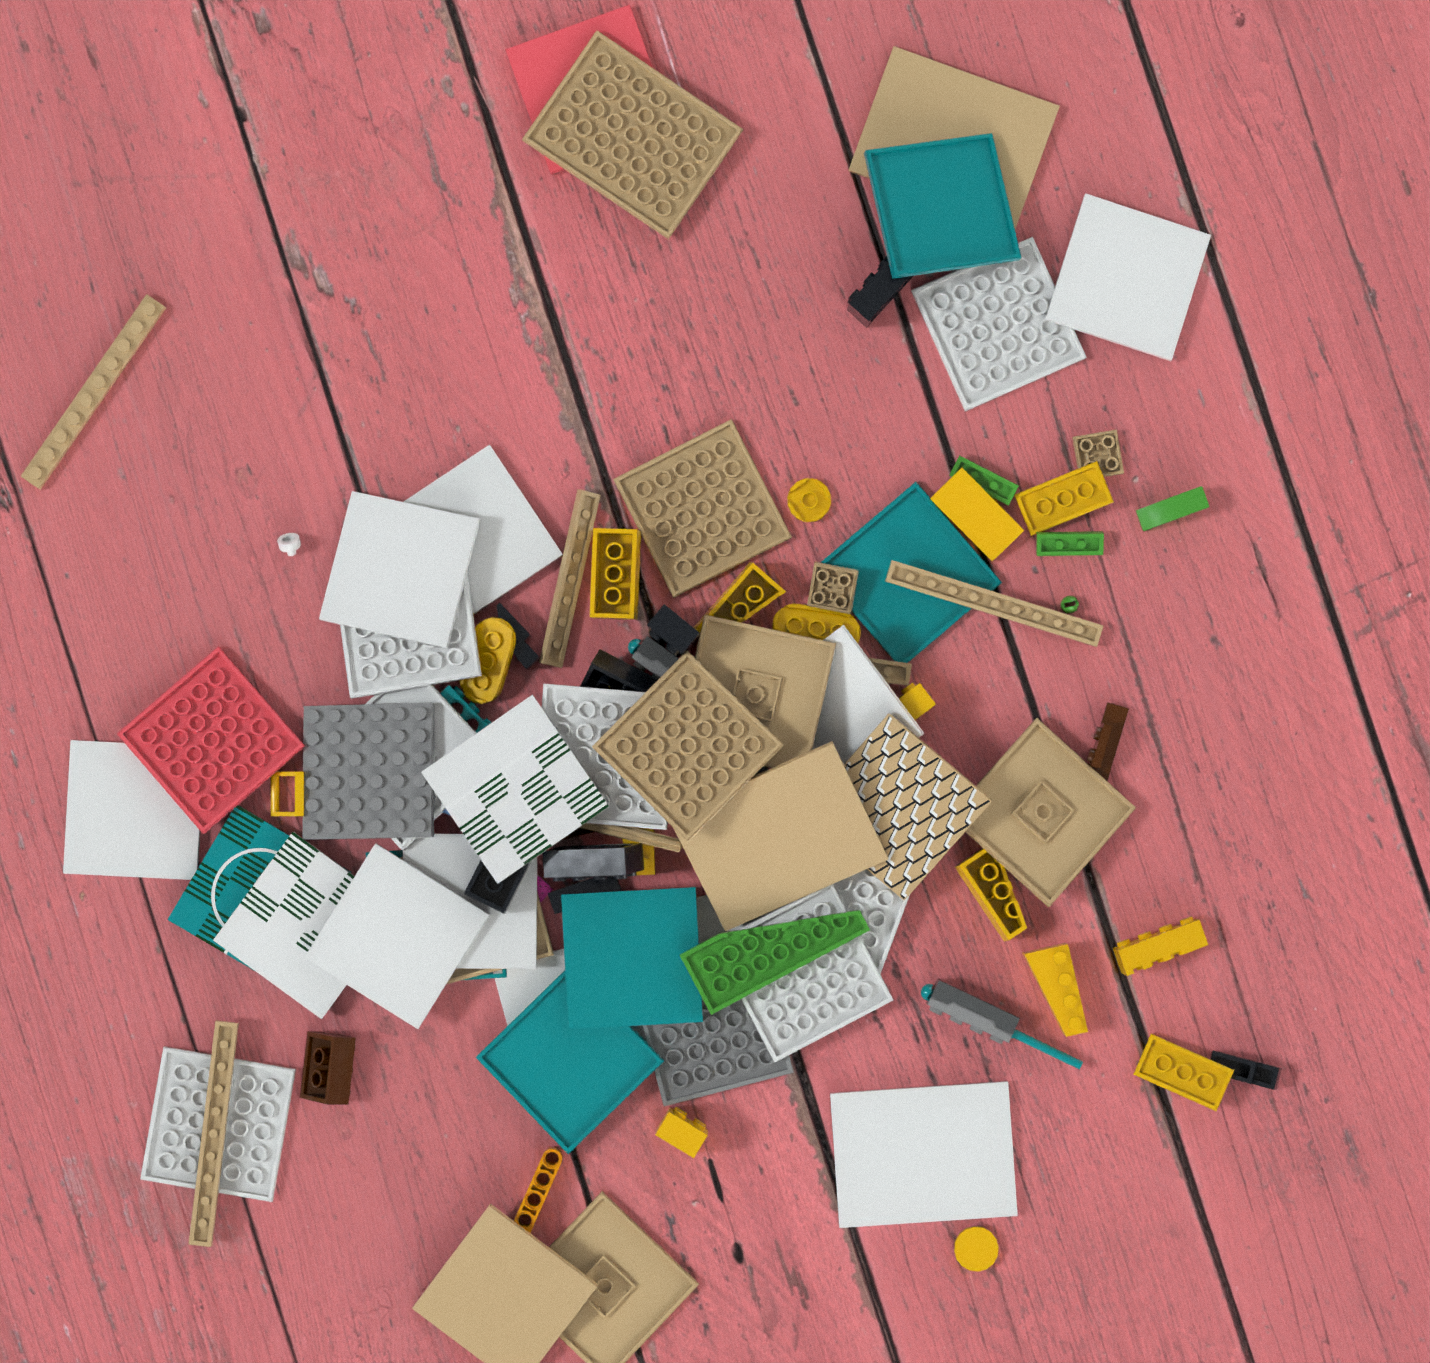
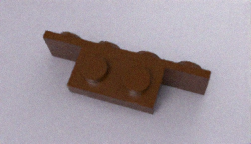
M1109 702L1106 704L1101 725L1096 727L1093 739L1096 740L1094 748H1090L1087 756V761H1090L1089 765L1106 781L1109 778L1129 708Z

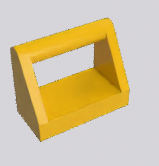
M276 772L271 776V816H304L305 772ZM279 776H295V812H280Z

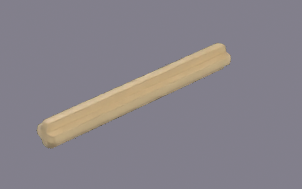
M585 823L579 827L675 852H680L682 848L678 838L634 827Z

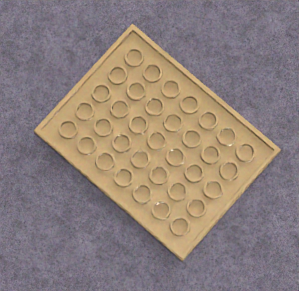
M596 31L522 141L669 240L739 138L743 129L617 43Z
M893 46L848 171L869 179L864 157L865 150L992 133L1014 228H1016L1060 106Z
M833 741L753 776L689 842L675 830L725 931L889 859Z

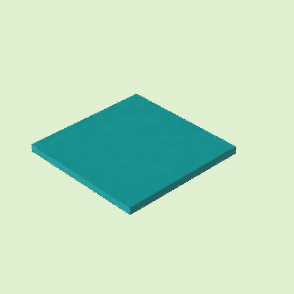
M992 133L865 150L864 157L892 279L1019 261L1022 258Z
M917 482L913 483L821 561V563L859 570L852 613L893 661L903 663L911 661L972 608L885 582L891 560L993 591L1002 583Z
M696 887L561 895L568 1030L703 1022L702 997L679 955L699 944Z
M565 970L476 1056L477 1060L567 1154L583 1141L665 1061L632 1026L568 1030Z

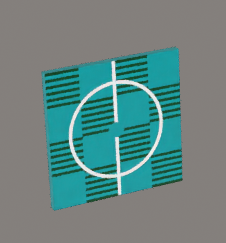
M237 805L232 810L167 920L249 967L213 940L290 835Z

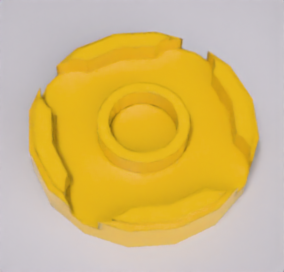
M804 478L797 481L790 488L787 496V505L791 514L796 519L803 522H816L828 513L831 505V494L827 486L821 481L813 478Z
M973 1226L965 1228L958 1234L954 1242V1253L957 1261L969 1271L979 1272L986 1270L994 1264L998 1257L999 1247L997 1239L991 1231L984 1227Z

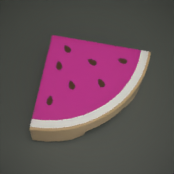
M537 874V893L541 903L553 888Z

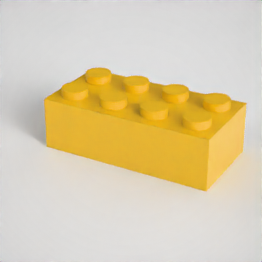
M593 528L590 618L638 620L641 531L638 529Z

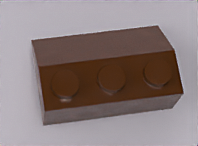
M307 1031L300 1098L327 1105L349 1104L355 1037Z

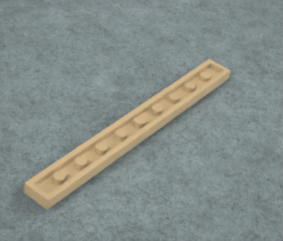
M146 294L21 475L22 478L41 490L166 309L165 306Z
M893 560L890 562L885 582L1095 647L1098 645L1103 625Z
M215 1021L189 1245L211 1247L213 1244L239 1023Z

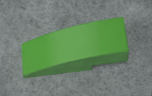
M1200 486L1138 509L1136 514L1142 530L1146 531L1204 510L1210 506L1203 487Z

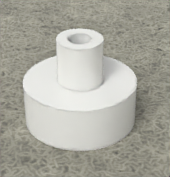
M296 533L283 534L277 540L279 550L287 552L288 556H294L296 550L301 546L299 535Z

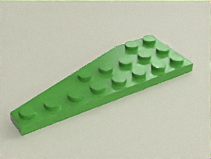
M853 910L719 933L679 955L712 1015L868 932L870 929L860 910Z

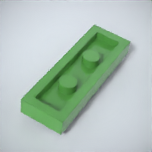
M959 455L949 476L952 477L963 467L991 497L1009 506L1019 485Z
M1103 531L1036 532L1037 556L1103 555Z

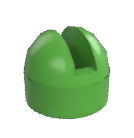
M1066 596L1062 599L1060 606L1063 612L1071 614L1077 611L1079 602L1074 596ZM1075 601V606L1065 608L1064 603H1071Z

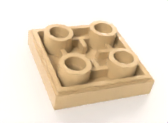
M1117 430L1072 437L1077 469L1098 461L1104 477L1124 474Z
M814 562L807 606L851 614L859 570Z

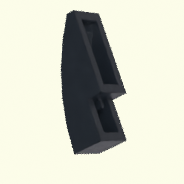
M499 603L497 605L498 618L507 621L514 629L516 635L514 654L522 665L529 670L540 659L526 643L531 635Z
M607 877V879L593 880V878L549 892L548 896L554 914L562 912L561 895L617 892L622 891L618 879H614V877Z
M1213 1050L1212 1061L1234 1070L1231 1079L1277 1090L1282 1068Z

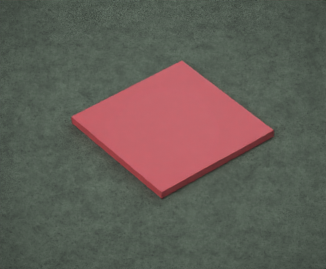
M630 5L505 49L532 124L596 31H599L652 67ZM544 156L550 174L565 170Z
M219 646L117 733L203 834L209 831L305 747L298 736Z

